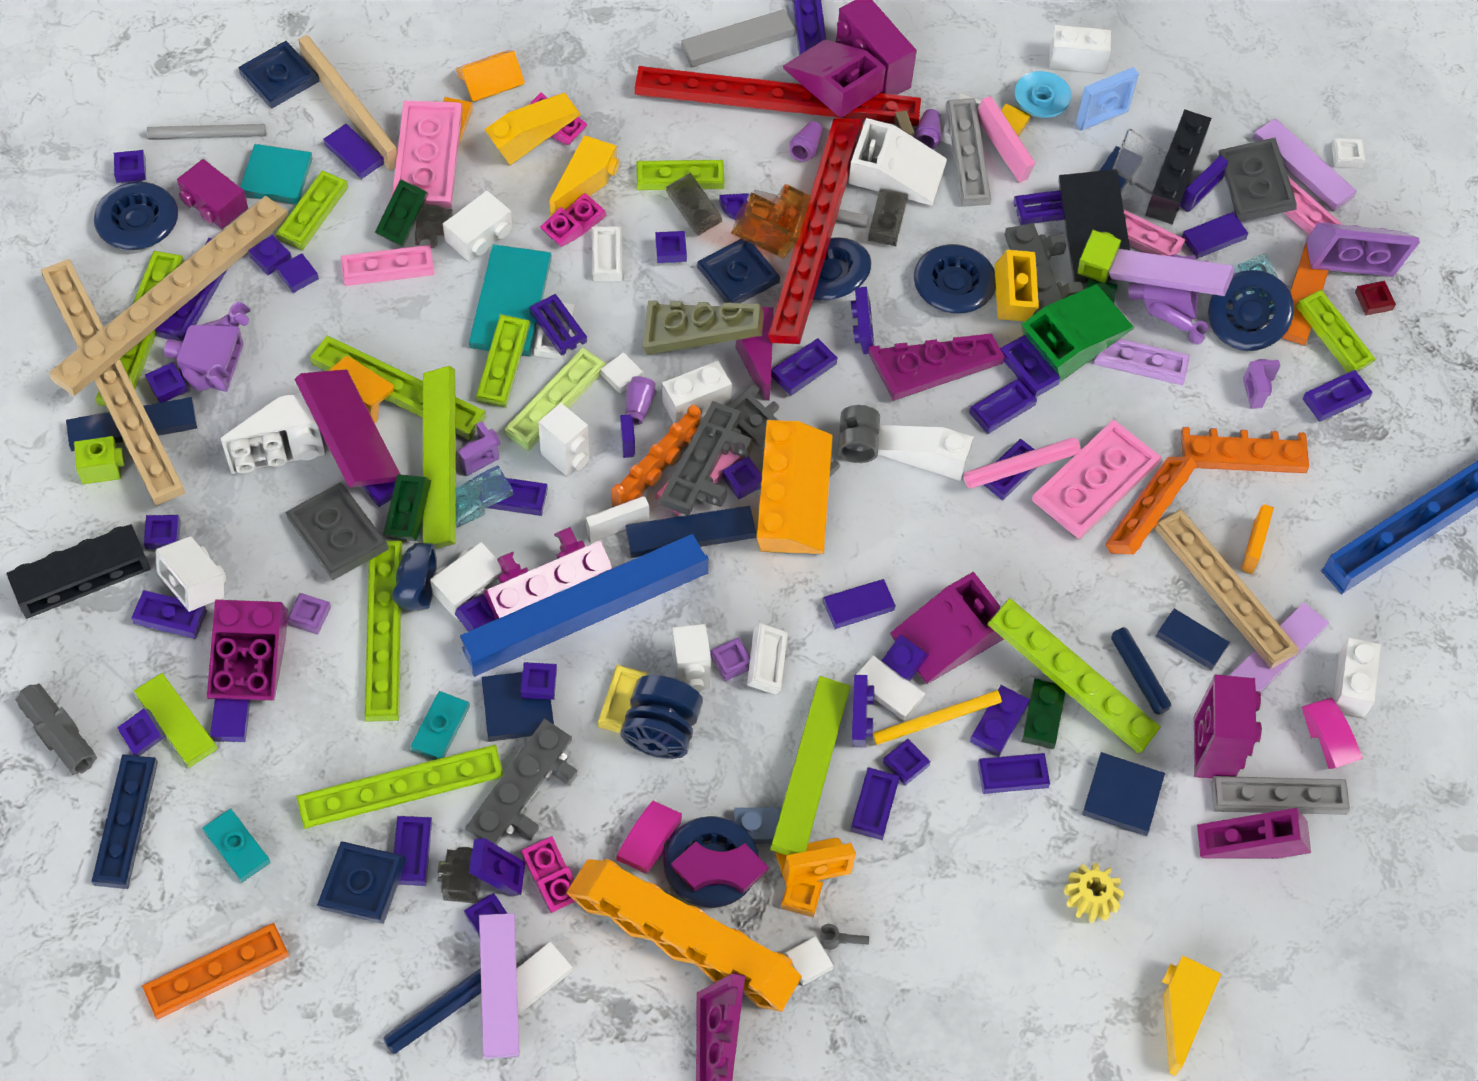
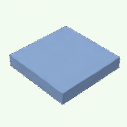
M1134 67L1084 87L1075 123L1080 131L1129 111L1139 76Z

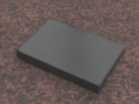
M1276 137L1218 150V156L1221 155L1228 160L1224 176L1236 216L1240 222L1297 210V203Z
M342 482L285 512L290 523L332 580L389 550L386 540Z

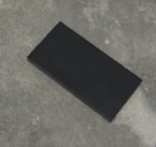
M1117 169L1064 174L1058 177L1074 282H1088L1089 277L1077 272L1080 258L1093 230L1112 234L1115 238L1121 240L1119 249L1130 250ZM1109 274V276H1108V278H1107L1106 281L1115 280V279H1111L1110 274Z

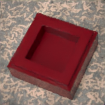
M1385 281L1360 285L1355 290L1365 316L1392 311L1396 305Z

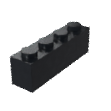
M1184 109L1153 189L1145 216L1173 225L1203 146L1211 117Z
M132 524L124 527L113 528L108 533L96 538L85 539L79 542L78 545L63 551L52 552L45 558L35 562L21 564L14 570L7 572L6 575L18 605L25 618L28 619L151 569Z

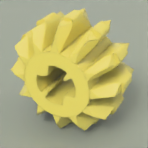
M1098 862L1093 863L1091 870L1082 864L1078 868V873H1070L1067 879L1070 884L1065 886L1064 894L1070 896L1066 903L1067 907H1078L1076 912L1077 918L1086 913L1090 923L1096 920L1097 915L1105 921L1109 919L1110 912L1116 913L1119 910L1120 904L1118 901L1122 900L1124 891L1118 889L1121 884L1120 878L1109 877L1112 872L1111 867L1106 868L1102 872ZM1091 889L1095 890V895L1097 896L1093 895V891Z

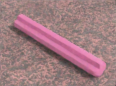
M1069 438L967 471L963 474L967 488H975L1079 454L1081 452L1080 443L1077 438Z

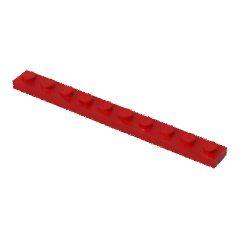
M638 66L635 95L840 118L801 84ZM879 93L842 118L861 119L863 121L868 118L894 124L895 113L907 111L911 125L917 127L921 98Z
M833 118L769 330L770 343H801L850 174L851 160L863 129L861 119Z

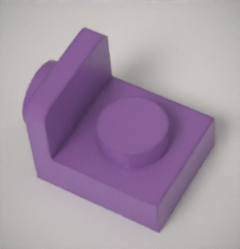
M1258 359L1249 363L1243 376V381L1251 409L1263 408L1267 397L1271 395V381L1275 379L1280 368L1279 360Z
M482 421L476 424L478 440L471 441L458 450L460 466L466 476L499 460L498 446L501 445L499 437L492 428L488 430Z

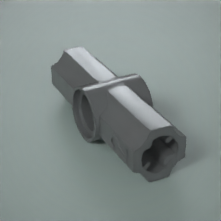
M40 683L36 685L30 684L22 689L15 701L25 716L33 723L35 732L50 751L54 750L72 775L83 774L89 770L97 757L93 749L86 743V740L78 733V727L63 707L59 708Z

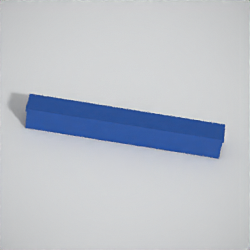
M1478 461L1331 554L1321 572L1343 594L1478 506Z
M688 535L460 635L464 645L462 651L471 666L473 676L476 677L708 574L709 558L702 551L694 535Z

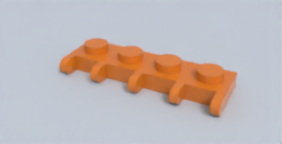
M691 404L687 408V413L678 423H673L670 426L669 432L658 444L654 443L650 447V452L638 465H633L630 468L626 478L620 484H615L611 488L612 507L642 497V493L648 486L653 487L659 481L665 468L668 465L673 466L679 460L682 450L690 444L700 425L701 411L695 404Z
M1182 427L1181 429L1182 457H1192L1197 465L1196 468L1305 474L1309 469L1306 433L1303 432L1298 433L1297 440L1279 439L1278 431H1271L1270 439L1248 438V430H1240L1239 437H1220L1217 434V428H1210L1208 436L1190 435L1189 427Z

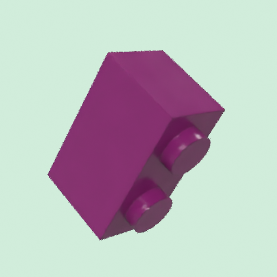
M205 159L200 160L177 179L180 189L179 197L188 207L193 206L208 223L213 222L222 230L248 209L244 190Z

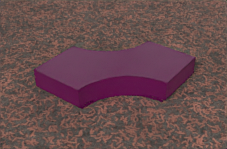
M695 842L671 863V869L694 892L710 884H725L734 887L741 893H745L769 871V867L746 843L731 851L718 852L706 849Z

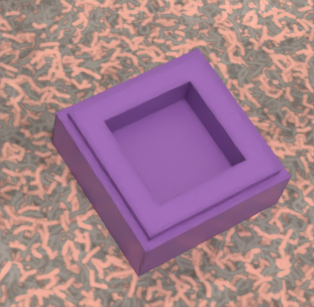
M299 593L287 618L288 625L319 634L331 609L330 602Z
M739 637L710 651L711 659L725 682L749 671L750 655Z

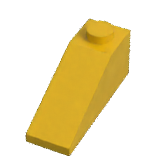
M564 92L510 111L484 130L511 166L581 114Z
M586 135L583 136L549 199L550 217L560 207L566 211L584 193L591 196L607 184L611 175H616L620 165V159L617 158L616 145Z
M1183 955L1177 965L1169 964L1162 979V983L1167 984L1163 994L1168 1066L1169 1073L1174 1076L1178 1074L1184 1065L1222 975Z

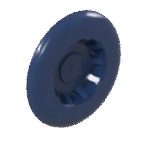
M148 182L126 183L110 190L101 198L95 209L94 226L98 235L106 243L116 248L126 250L144 249L159 243L171 233L178 219V207L172 195L156 184Z
M841 237L830 239L814 294V300H832L846 296L865 282L871 270V257L860 243Z
M947 244L935 247L920 258L914 270V284L919 295L929 305L944 312L967 313L977 310L992 298L996 290L995 270L991 262L979 251L964 245Z
M1245 270L1235 273L1225 296L1212 294L1208 307L1209 322L1216 336L1228 346L1243 351L1261 350L1275 344L1288 331L1294 315V302L1287 286L1276 276L1259 270ZM1247 291H1255L1254 294L1246 293ZM1260 293H1264L1266 297H1261ZM1239 294H1242L1241 298H1239L1238 300L1235 299V297H1237ZM1272 301L1274 306L1269 308L1268 304ZM1230 304L1234 305L1233 310L1228 309ZM1228 317H1233L1234 321H1229Z
M718 816L700 817L682 825L668 841L663 858L666 879L675 893L685 901L705 908L723 907L742 898L750 888L745 893H741L729 885L710 884L694 892L671 869V863L695 842L706 849L718 852L734 850L746 843L759 857L757 846L751 835L736 822ZM710 840H711V843H710V844H705V845H704V844L702 843V842H704V841H710ZM717 841L722 842L725 845L722 847L717 844Z

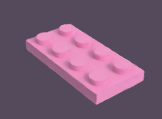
M403 102L392 195L400 179L429 193L423 207L452 208L463 111L462 103Z
M1113 419L1081 449L1079 454H1076L1033 495L1032 502L1080 540L1159 464L1161 456Z

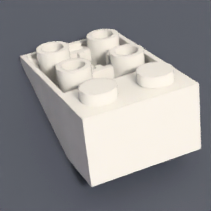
M866 118L851 160L848 184L933 206L947 158L895 125Z
M301 392L278 397L221 437L231 474L250 473L259 468L279 467L288 462L312 460L317 456L325 455L320 429Z

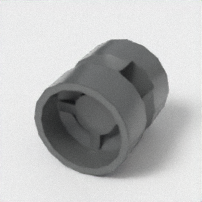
M852 405L841 411L839 428L841 433L839 434L838 454L842 459L852 463H866L878 456L880 414L876 409L866 405Z

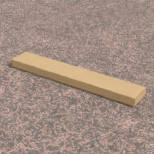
M307 35L299 38L302 58L317 73L319 81L369 145L383 157L387 168L390 171L395 169L397 147L312 39Z
M1182 509L1158 521L1154 529L1271 669L1297 655L1299 651L1297 645Z

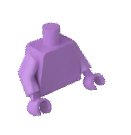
M1177 254L1170 255L1171 257L1196 260L1195 255L1185 257ZM1135 282L1129 283V299L1144 300L1149 315L1163 320L1183 332L1188 330V338L1194 344H1201L1206 337L1203 334L1208 330L1207 323L1204 321L1192 323V319H1196L1199 292Z
M240 301L235 302L230 307L229 314L219 320L202 325H191L188 327L183 341L172 339L166 341L164 348L165 357L177 359L181 376L196 391L202 392L211 388L224 392L228 391L244 345L240 328L237 326L239 324L246 326L249 323V318L245 314L249 313L251 309Z

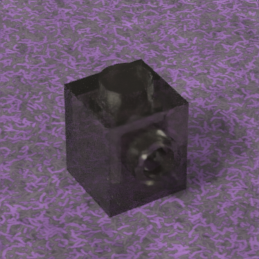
M458 847L456 850L447 849L445 861H439L437 881L442 882L441 892L444 901L474 904L478 902L481 879L469 873L470 857L473 848Z

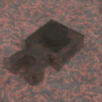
M424 204L416 220L415 245L419 246L422 240L429 239L430 248H435L438 244V235L444 236L443 223L453 216V209Z

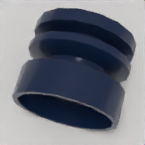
M661 675L642 676L636 681L630 699L631 708L626 711L625 722L622 724L620 736L632 748L647 755L665 759L682 758L688 753L690 740L693 737L692 726L697 723L703 698L693 687L677 679Z

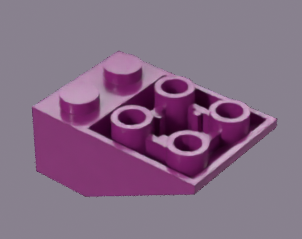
M825 39L783 65V69L840 118L883 91L886 67L866 50Z
M973 571L943 589L890 632V635L896 641L901 634L929 654L917 671L925 683L929 684L1004 640L987 625L1001 606Z
M215 599L207 699L275 701L286 641L288 609L282 602Z

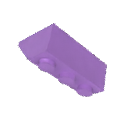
M1318 222L1306 239L1311 269L1394 277L1420 243L1419 237L1402 231L1360 227L1357 225H1340L1330 222Z

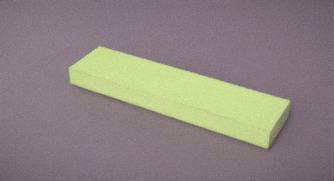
M582 347L504 429L505 435L529 451L540 440L538 422L560 403L569 409L600 376V369L606 363Z

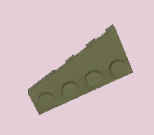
M648 300L643 349L647 355L762 336L764 311L760 304L723 303L722 306H711L709 302H698L696 306L684 305L682 301H670V304L666 305L659 304L655 300Z

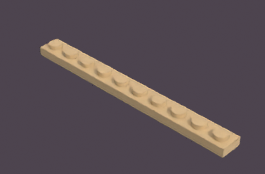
M264 196L49 372L51 380L71 395L75 396L243 257L249 249L257 245L284 223L288 217V210L267 196Z
M70 259L41 269V273L77 347L80 348L104 327ZM119 359L94 379V382L155 506L185 494V490Z

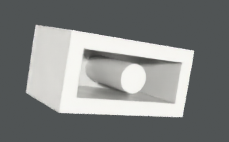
M1055 25L1050 44L1049 69L1105 74L1111 53V30Z
M485 191L443 223L445 242L468 262L477 256L483 255L493 243L505 238L513 229L511 210L489 191Z
M715 361L663 382L662 403L673 423H678L687 413V408L691 404H695L700 409L701 416L706 414L712 401L725 406L731 404L732 383L719 361Z
M560 403L538 422L541 455L568 477L575 470H581L589 460L588 425Z
M191 536L156 549L157 574L189 612L215 602V599L220 600L224 598L226 575L220 565H215L205 547H200Z
M481 542L474 548L470 547L464 550L459 558L448 567L443 566L435 572L433 578L430 579L432 593L449 613L458 620L455 616L457 608L482 594L485 596V590L500 584L498 576L503 574L497 558Z
M706 624L673 627L672 661L675 679L690 685L698 692L710 688L711 656Z
M1348 637L1339 652L1333 700L1343 714L1364 719L1375 703L1381 644Z

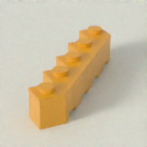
M604 858L603 861L587 859L566 892L587 913L609 916L629 936L652 940L672 960L695 964L714 983L731 974L744 975L743 993L759 1008L782 1012L802 978V975L792 967V960L784 954L769 950L749 939L740 930L727 927L707 916L698 907L685 904L663 892L654 883L645 882L621 869L618 864Z

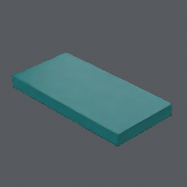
M492 245L469 339V348L490 350L500 314L530 321L529 332L522 352V356H530L537 322L530 314L529 307L543 299L552 259L551 252Z

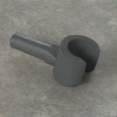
M825 924L821 927L822 933H832L835 935L832 940H821L822 945L826 949H835L840 943L869 944V936L839 933L838 928L833 924Z

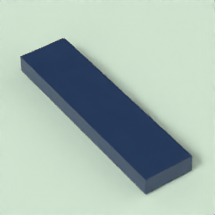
M192 397L143 406L158 436L197 429ZM109 412L66 420L68 442L71 451H75V441L113 436L115 443L124 442Z
M750 505L626 525L631 558L643 556L691 534L694 535L698 544L702 547L756 538L757 533Z
M122 754L91 881L94 886L120 889L129 888L158 764L155 757Z

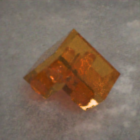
M784 184L773 202L751 192L738 211L731 234L784 259L799 238L811 196L788 184Z

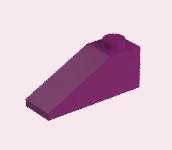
M762 307L764 311L762 336L736 340L735 348L754 384L761 388L759 393L762 399L769 401L773 343H770L768 334L774 317V307Z
M1298 808L1197 824L1201 858L1278 859L1311 853L1308 821Z

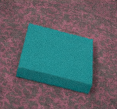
M254 144L240 188L244 190L246 197L262 199L264 196H267L273 201L298 204L312 163V152Z

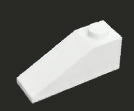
M882 425L878 434V455L961 481L970 456L974 437L945 427Z

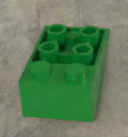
M1097 284L1045 306L1021 324L1023 335L1028 338L1060 376V382L1134 329V326Z

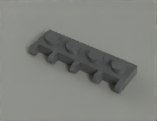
M753 384L728 407L741 411V420L737 426L748 437L752 438V441L764 452L767 420H778L773 414L778 411L779 405L773 401L765 408L755 398L761 388L757 384ZM836 460L831 462L830 476L840 468V464Z

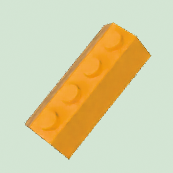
M767 420L757 540L761 552L824 554L833 442L832 434L800 421Z

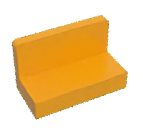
M506 50L455 68L458 78L465 81L471 101H478L525 83L515 51Z
M345 356L328 371L348 370L374 423L378 421L379 403L394 391V385L351 357Z
M840 838L808 843L806 852L790 855L775 853L786 887L852 874L856 856L852 843L842 844Z

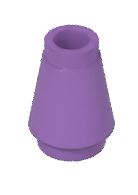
M928 109L923 113L914 131V138L931 149H935L941 142L940 114L934 109Z
M808 122L790 140L789 152L795 160L806 162L815 156L823 132V128L818 122Z
M642 376L632 377L631 382L627 384L625 415L631 414L633 416V424L637 425L643 423V419L657 393L655 382Z

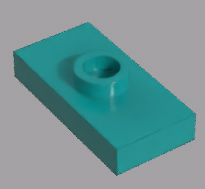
M439 691L410 746L411 752L432 760L444 758L470 708V703Z
M231 808L202 828L205 835L241 883L271 863L268 856Z

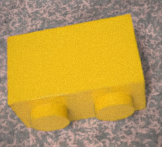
M1006 250L994 264L997 317L999 320L1025 322L1039 308L1035 252Z

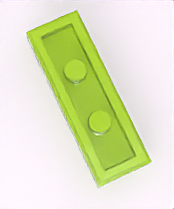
M723 160L636 161L637 190L724 189Z
M322 170L276 232L277 240L303 251L348 189V182Z
M1322 290L1311 294L1297 303L1296 308L1347 373L1353 370L1358 372L1376 360Z
M500 314L476 394L478 402L507 408L529 332V320Z
M160 673L134 690L135 696L144 708L152 712L166 738L188 768H191L218 750L214 741L163 673Z

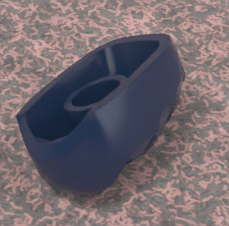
M415 543L404 553L396 571L397 585L392 593L394 602L400 608L406 610L430 608L433 595L430 579L433 578L437 568V557L433 543Z

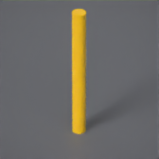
M996 690L873 732L876 745L1002 703L999 691Z

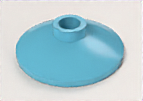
M1035 71L1019 79L1015 86L1014 96L1019 107L1026 113L1036 117L1049 118L1063 113L1068 108L1071 101V90L1066 81L1060 76L1051 72Z

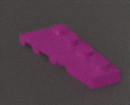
M992 333L953 337V341L937 342V339L925 340L924 344L909 346L907 342L894 344V347L881 349L880 345L869 346L868 354L893 401L1001 365L1005 358Z
M731 974L697 992L696 1081L733 1080L745 981L744 975Z

